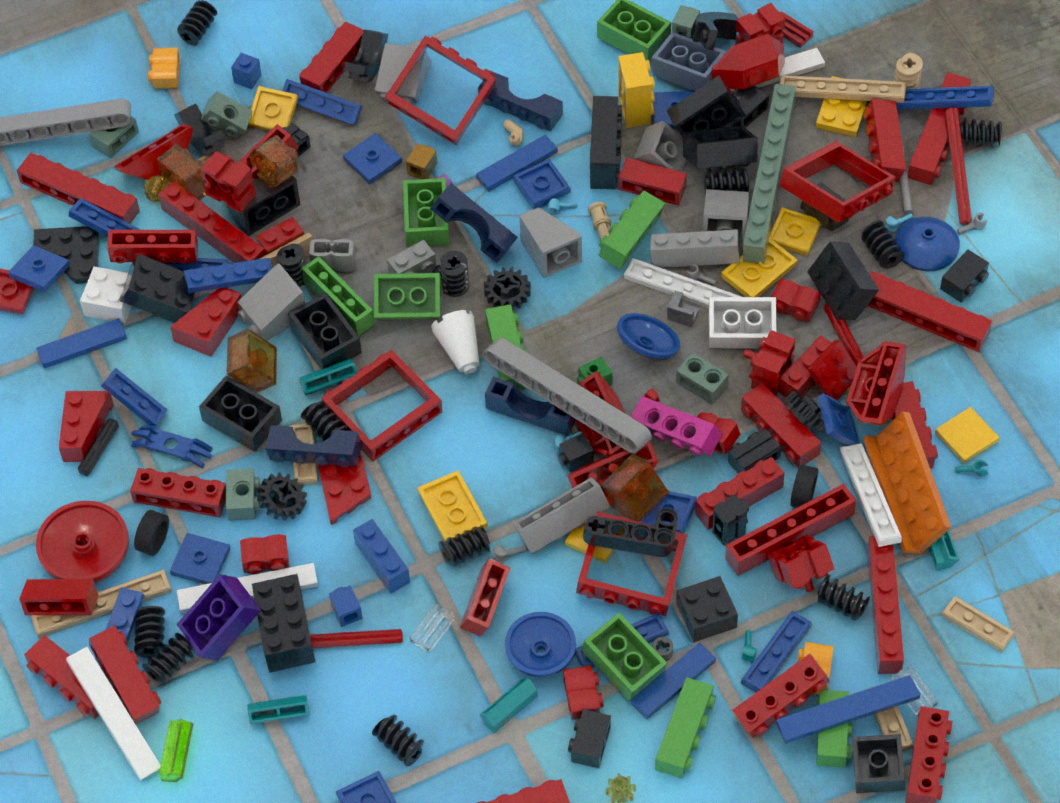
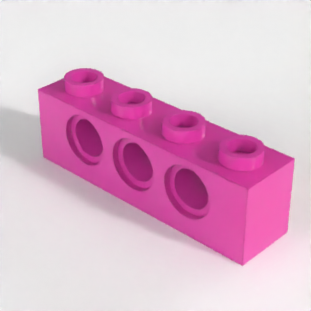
M643 396L631 415V418L647 427L656 439L663 442L666 439L670 440L671 444L680 449H683L685 446L689 448L690 452L698 456L705 454L711 457L723 434L710 422Z

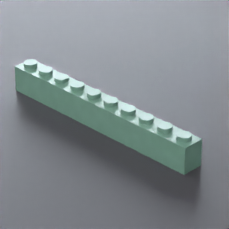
M775 84L743 242V262L765 263L796 103V86Z

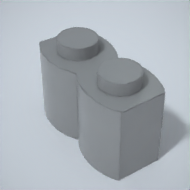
M314 239L310 241V261L319 256L331 269L342 272L355 269L356 255L353 241L347 239L334 241Z

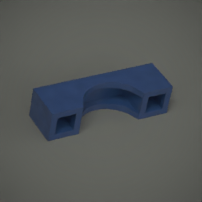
M491 71L495 74L496 85L484 102L485 105L495 107L503 113H509L541 129L552 131L563 115V101L547 94L534 99L519 98L509 90L507 77ZM482 81L479 85L478 94L486 83L485 81Z
M452 183L430 208L446 223L461 221L470 225L480 237V250L496 263L500 261L518 238Z
M496 377L492 378L485 392L486 409L569 436L576 421L574 417L550 402L529 398L520 392L514 383Z
M271 425L265 450L269 459L275 462L291 461L298 464L316 463L321 466L331 464L348 467L357 466L362 441L357 431L336 430L327 440L317 444H308L296 437L293 427Z

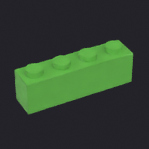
M644 190L639 197L635 196L629 205L630 209H625L619 218L620 222H615L609 231V236L605 235L600 241L599 247H601L599 257L621 269L660 218L665 202Z
M319 256L302 267L304 283L318 297L326 293L358 336L375 325L373 309Z
M505 305L485 309L491 345L497 339L503 338L526 352V348H521L520 343H523V335L521 330L517 331L516 326L519 325L517 312L513 313L512 306ZM498 370L499 379L514 383L518 390L527 389Z
M686 677L656 756L655 770L682 779L685 771H690L694 757H691L693 750H698L701 736H699L700 730H705L709 716L706 715L708 708L713 709L716 701V696L713 695V685Z

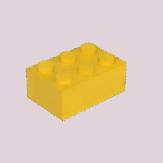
M643 52L618 56V97L620 105H622L626 128L651 124V116L654 115V107L651 102L655 100L653 90L651 89H655L653 76H649L651 71L649 60H645Z

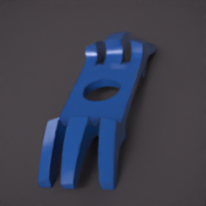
M144 425L139 430L131 432L133 436L144 438L133 441L131 447H143L150 451L162 452L181 458L182 461L192 462L201 468H204V462L193 454L209 459L212 457L209 452L213 448L197 438L190 439L156 428L154 425ZM170 439L178 442L177 446L173 449L165 447V443Z

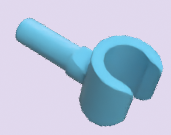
M551 199L549 201L548 214L557 215L559 214V209L577 207V202L563 203L558 199Z
M910 213L897 220L889 216L886 219L887 224L885 227L891 232H896L903 222L912 219L913 215Z
M579 431L566 437L558 435L554 443L555 451L559 453L560 443L582 434V432Z

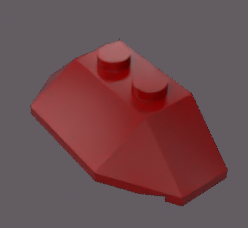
M766 34L734 45L722 56L718 64L712 67V80L720 76L729 89H746L779 77L785 64L784 44L771 35Z
M184 123L145 148L114 166L115 170L147 180L160 178L163 172L176 168L180 164L179 162L185 159L193 133L192 127Z
M883 341L878 348L871 351L858 362L846 402L861 423L882 426L893 417L905 378V344Z
M594 372L579 383L584 389L625 413L619 397L599 372ZM576 419L580 431L585 435L594 453L612 455L623 449Z
M649 441L635 454L622 449L615 454L605 456L568 474L567 477L572 488L592 477L600 485L611 506L644 491L658 459Z

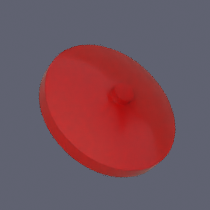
M77 501L58 508L45 519L36 538V552L43 569L54 579H93L94 583L101 581L120 567L129 549V534L121 515L110 506L96 501Z

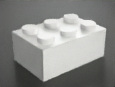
M709 297V348L759 349L762 338H767L771 330L776 332V297Z

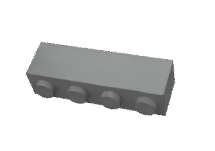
M738 229L651 234L653 265L661 268L689 266L690 264L698 266L740 263Z
M591 477L517 520L513 525L523 544L532 554L535 551L542 550L550 542L562 538L572 529L581 527L589 517L596 516L597 511L604 513L605 510L610 508V505L600 485Z

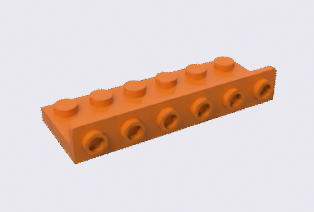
M903 411L876 437L866 435L863 441L879 485L901 534L902 541L900 546L904 553L920 555L952 527L909 412Z

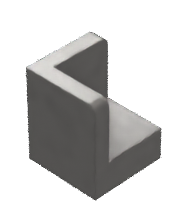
M675 290L668 305L667 320L692 327L699 313V308L683 303L684 293Z

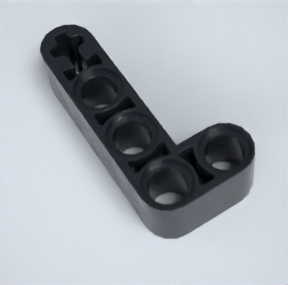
M663 508L657 514L655 526L592 516L585 521L583 540L592 546L666 557L672 552L678 515L671 508ZM662 521H668L670 524H665ZM613 533H618L621 536H614ZM636 537H641L644 540H638ZM659 541H665L668 544H661Z

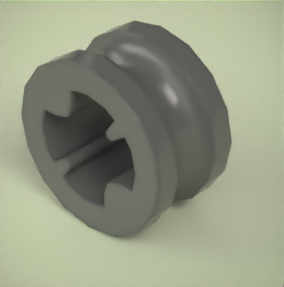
M659 637L654 640L652 647L665 661L670 659L673 655L672 641L667 637ZM659 646L667 648V652L659 650Z

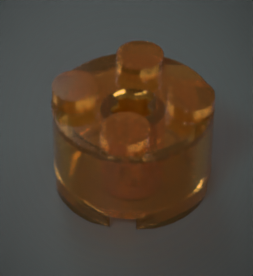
M278 135L270 138L250 152L249 158L252 167H257L259 171L257 176L269 187L280 185L298 172L297 152L293 147H288Z

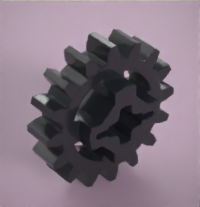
M502 267V272L494 270V276L488 275V281L484 282V296L487 297L488 304L493 302V308L511 305L512 310L513 306L521 308V302L527 303V297L531 296V282L528 281V276H522L521 270L514 272L513 267L509 271H506L504 267Z
M792 391L786 397L787 401L793 406L790 411L808 429L812 425L820 432L825 429L820 407L806 394L801 397L795 391Z
M278 472L276 478L273 474H270L268 479L264 478L257 491L259 493L257 501H263L260 508H267L266 514L270 515L273 513L276 520L279 516H282L283 521H286L288 516L294 519L297 514H301L307 503L305 500L307 493L302 492L304 485H297L298 479L291 480L290 474L282 477L281 472Z

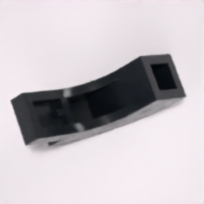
M724 12L699 14L696 18L692 40L701 42L707 50H714L716 38L735 40L738 17L735 14Z
M369 29L363 30L361 45L355 60L345 63L344 70L349 71V79L367 83L373 80L381 64L384 46L388 39L387 33Z
M196 103L174 114L179 125L184 123L192 127L193 133L190 142L200 154L207 156L224 147L221 141L225 137L222 130L214 131L208 123L201 120L202 113Z

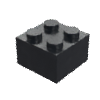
M721 576L676 590V605L693 643L737 628L738 613Z
M901 734L852 737L856 793L905 790Z

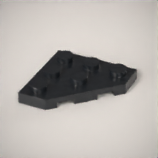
M88 226L34 229L33 245L68 259L70 266L64 273L75 284L87 283L93 267H98L99 232Z

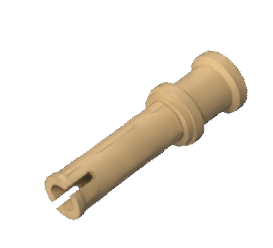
M595 202L588 207V213L592 215L593 228L598 231L600 240H602L605 235L609 236L612 221L607 216L606 204L604 202Z

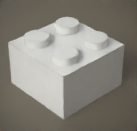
M94 266L80 299L84 316L107 321L119 318L121 323L125 324L132 306L121 302L120 299L128 273Z

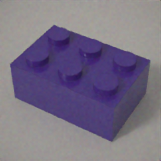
M219 574L176 625L200 658L219 660L260 613L261 609L237 577Z

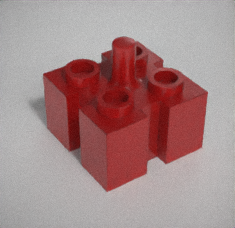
M772 3L757 9V13L753 15L749 13L738 18L736 31L739 34L736 35L735 45L766 34L771 35L783 44L784 34L782 32L785 26V18Z
M215 151L201 167L202 178L206 181L204 184L206 195L219 202L221 200L225 201L227 206L241 213L256 196L252 181V171L248 166L249 162L246 159H242L240 162L234 163L230 156Z
M771 330L767 338H762L759 353L748 349L744 351L743 357L750 359V366L753 367L749 378L752 379V389L763 383L777 396L779 379L793 364L794 354L792 353L795 350L796 339Z
M809 535L792 541L791 545L787 547L782 546L767 553L775 579L785 582L794 589L805 587L806 592L815 590L811 578H824L828 575V572L835 569L827 545L819 540L815 541V538Z

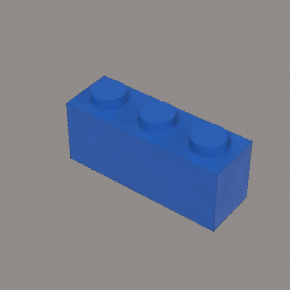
M373 519L353 529L356 546L390 594L410 583L409 569Z

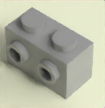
M422 240L387 259L388 273H431L436 267L435 253Z

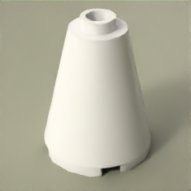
M466 310L454 311L442 316L443 321L440 323L437 320L434 321L431 325L432 331L458 371L464 372V374L475 372L480 363L473 313L470 311L467 314Z

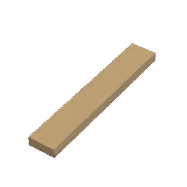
M781 75L780 80L782 85L796 86V97L862 101L879 99L904 103L906 94V82Z
M161 570L98 592L99 596L92 615H31L38 639L44 635L48 636L111 614L121 587L143 592V602L171 593L172 590L165 571Z

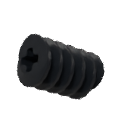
M196 1L177 28L180 38L187 44L196 46L199 42L198 40L202 39L203 34L210 27V23L214 21V16L218 15L217 10L207 1Z
M964 118L962 123H960L961 136L964 138L966 145L973 139L974 146H977L979 140H981L983 147L986 146L988 141H990L992 148L996 142L999 143L1000 147L1001 121H998L996 127H994L992 120L989 121L987 126L982 119L979 125H977L976 119H972L969 124L967 118Z
M726 168L723 175L720 169H716L714 175L711 169L707 170L704 178L705 196L706 189L724 191L726 189L728 191L736 189L741 192L745 189L746 192H749V178L746 169L742 168L739 174L738 170L734 168L730 174L728 168Z
M877 220L863 230L861 239L866 244V247L870 249L871 254L874 255L880 267L885 269L892 268L903 260L905 254L900 252L901 247L896 245L897 241L892 239V234L888 232V228L884 226L883 221Z
M289 244L278 251V264L301 287L305 285L302 274V267L306 265L304 251L299 244Z
M449 251L440 260L442 286L445 294L458 297L465 294L469 288L468 260L462 252Z
M323 400L307 406L301 413V418L305 419L306 424L310 425L311 429L316 432V435L322 438V441H325L336 430L347 431L348 427L346 425L341 426L343 422L341 419L335 420L337 415L335 413L330 414L331 408L325 407L326 403Z
M481 524L480 530L476 526L472 528V534L470 531L465 530L463 536L459 533L456 534L455 540L449 537L446 543L444 541L438 542L443 559L447 564L450 561L453 566H457V558L464 563L466 554L470 559H473V551H476L479 556L482 555L481 548L483 547L487 552H490V542Z
M828 574L818 590V602L820 604L826 602L828 608L834 606L836 612L843 610V616L847 617L851 614V620H858L865 612L870 596L863 600L864 592L862 591L855 596L854 587L847 592L846 583L838 587L839 579H835L830 583L831 575Z
M145 606L137 610L135 614L136 629L134 638V653L137 656L155 658V652L161 650V647L164 645L162 642L165 630L164 625H162L165 623V618L163 617L165 615L164 608Z
M176 633L175 638H170L168 645L164 644L161 647L162 651H156L154 654L155 658L150 657L148 664H142L143 669L152 679L166 684L165 674L172 678L174 675L171 669L180 670L178 662L186 665L185 656L194 657L191 651V644L180 633Z
M396 715L382 719L372 730V735L376 736L379 742L384 743L387 749H391L392 754L397 755L400 761H404L405 766L414 764L422 753L424 740L420 739L415 742L417 739L416 733L408 736L411 731L409 727L401 730L404 722L399 721L395 724L398 718Z

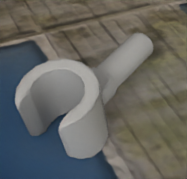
M978 213L973 222L957 229V232L960 234L973 228L983 230L988 220L981 221L984 214Z
M696 264L689 265L692 272L686 271L688 278L696 281L698 279L712 285L716 284V280L699 273V268Z
M498 545L493 549L495 552L493 556L498 562L504 563L509 556L526 551V547L524 545L505 550L502 545Z

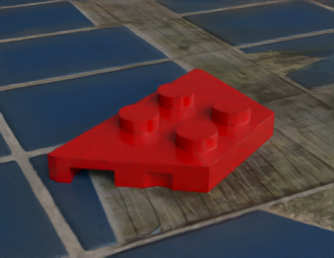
M359 455L357 466L318 465L331 525L337 523V519L346 512L348 514L351 513L358 505L364 504L371 499L370 487L361 455Z

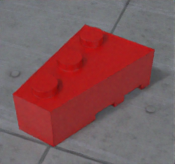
M227 287L214 291L170 326L173 341L212 357L238 318V301L242 298L241 293Z
M65 391L59 440V451L63 462H82L95 441L100 428H103L105 418L114 406L109 392Z

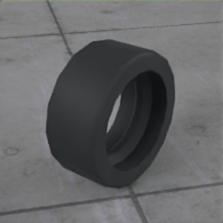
M800 464L791 494V507L798 508L813 499L818 468Z
M148 510L144 514L136 530L134 538L135 550L151 556L159 552L168 533V515L154 510Z

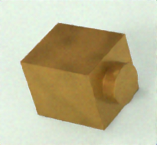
M417 143L406 160L407 174L419 179H428L437 164L436 150L430 146Z

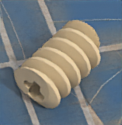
M914 53L905 54L896 63L894 81L906 82V89H919L923 66L922 59Z

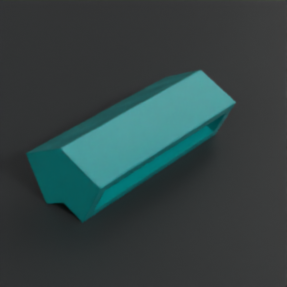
M348 359L299 377L300 385L306 396L353 377L357 374L354 362ZM347 370H351V372L331 379V376L339 374ZM322 379H327V381L321 382L307 388L306 386L314 382L320 381Z
M949 530L929 547L937 571L951 568L960 560Z
M522 678L480 714L484 725L490 731L496 733L538 697L536 687L529 678Z
M307 695L247 704L250 724L310 715ZM305 705V709L280 711V708ZM277 709V713L254 717L252 715L254 712Z

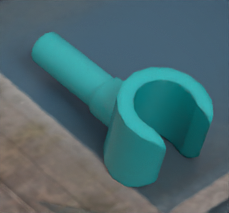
M982 459L976 460L970 466L955 467V472L975 471L980 476H986L989 473L987 470L981 469L983 466H988Z
M746 630L742 659L753 662L757 648L750 647L752 632L751 630Z

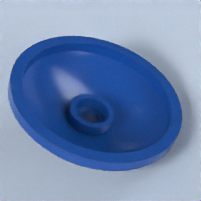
M913 218L905 222L898 229L895 236L896 245H899L901 247L900 252L905 254L902 261L916 270L937 271L946 268L956 259L959 252L960 241L956 231L948 223L938 218Z
M630 313L622 316L617 323V332L623 343L633 352L643 357L666 359L676 355L680 348V341L676 333L668 325L654 317Z
M549 612L529 613L517 619L509 628L505 638L506 655L511 664L526 675L534 677L551 676L565 669L572 661L576 651L575 634L568 622L556 614ZM539 650L545 651L543 654L537 653Z

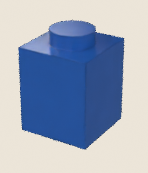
M240 53L231 66L234 83L249 89H253L262 75L259 59L244 53Z
M351 585L339 587L329 593L331 606L341 627L363 619L360 604Z

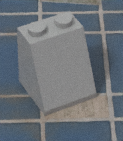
M385 43L375 86V92L380 96V99L385 100L386 94L417 48ZM426 50L396 94L411 104L412 102H419L432 61Z
M706 189L703 231L738 229L740 254H743L749 192Z
M541 208L529 210L519 215L521 242L543 278L582 262V236L580 233Z
M277 264L238 301L239 311L237 313L243 323H248L254 337H259L264 343L290 328L288 313L305 304L304 294L284 268Z

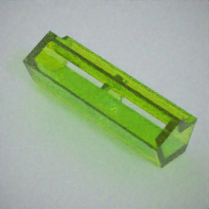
M183 719L178 721L170 720L159 772L161 781L178 782L183 778L194 723Z

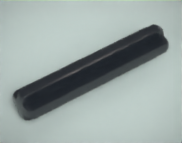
M109 418L78 467L81 475L88 476L119 427L116 420Z

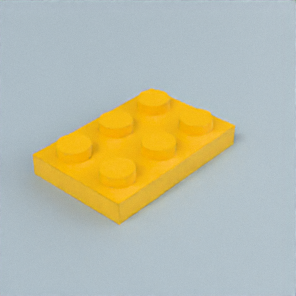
M824 98L816 121V128L857 137L868 101Z
M769 238L764 264L762 262H743L742 255L740 256V263L731 264L721 272V278L745 297H760L797 266L798 260Z
M459 470L417 487L418 494L445 543L449 537L455 540V535L458 533L463 536L465 530L470 531L472 534V528L475 526L480 530V524L484 529L488 528L487 521Z

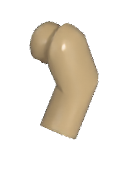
M507 119L503 124V128L510 132V143L512 145L521 144L523 141V129L510 119Z

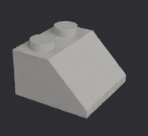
M664 121L648 126L644 131L634 159L682 172L686 161L683 157V138Z

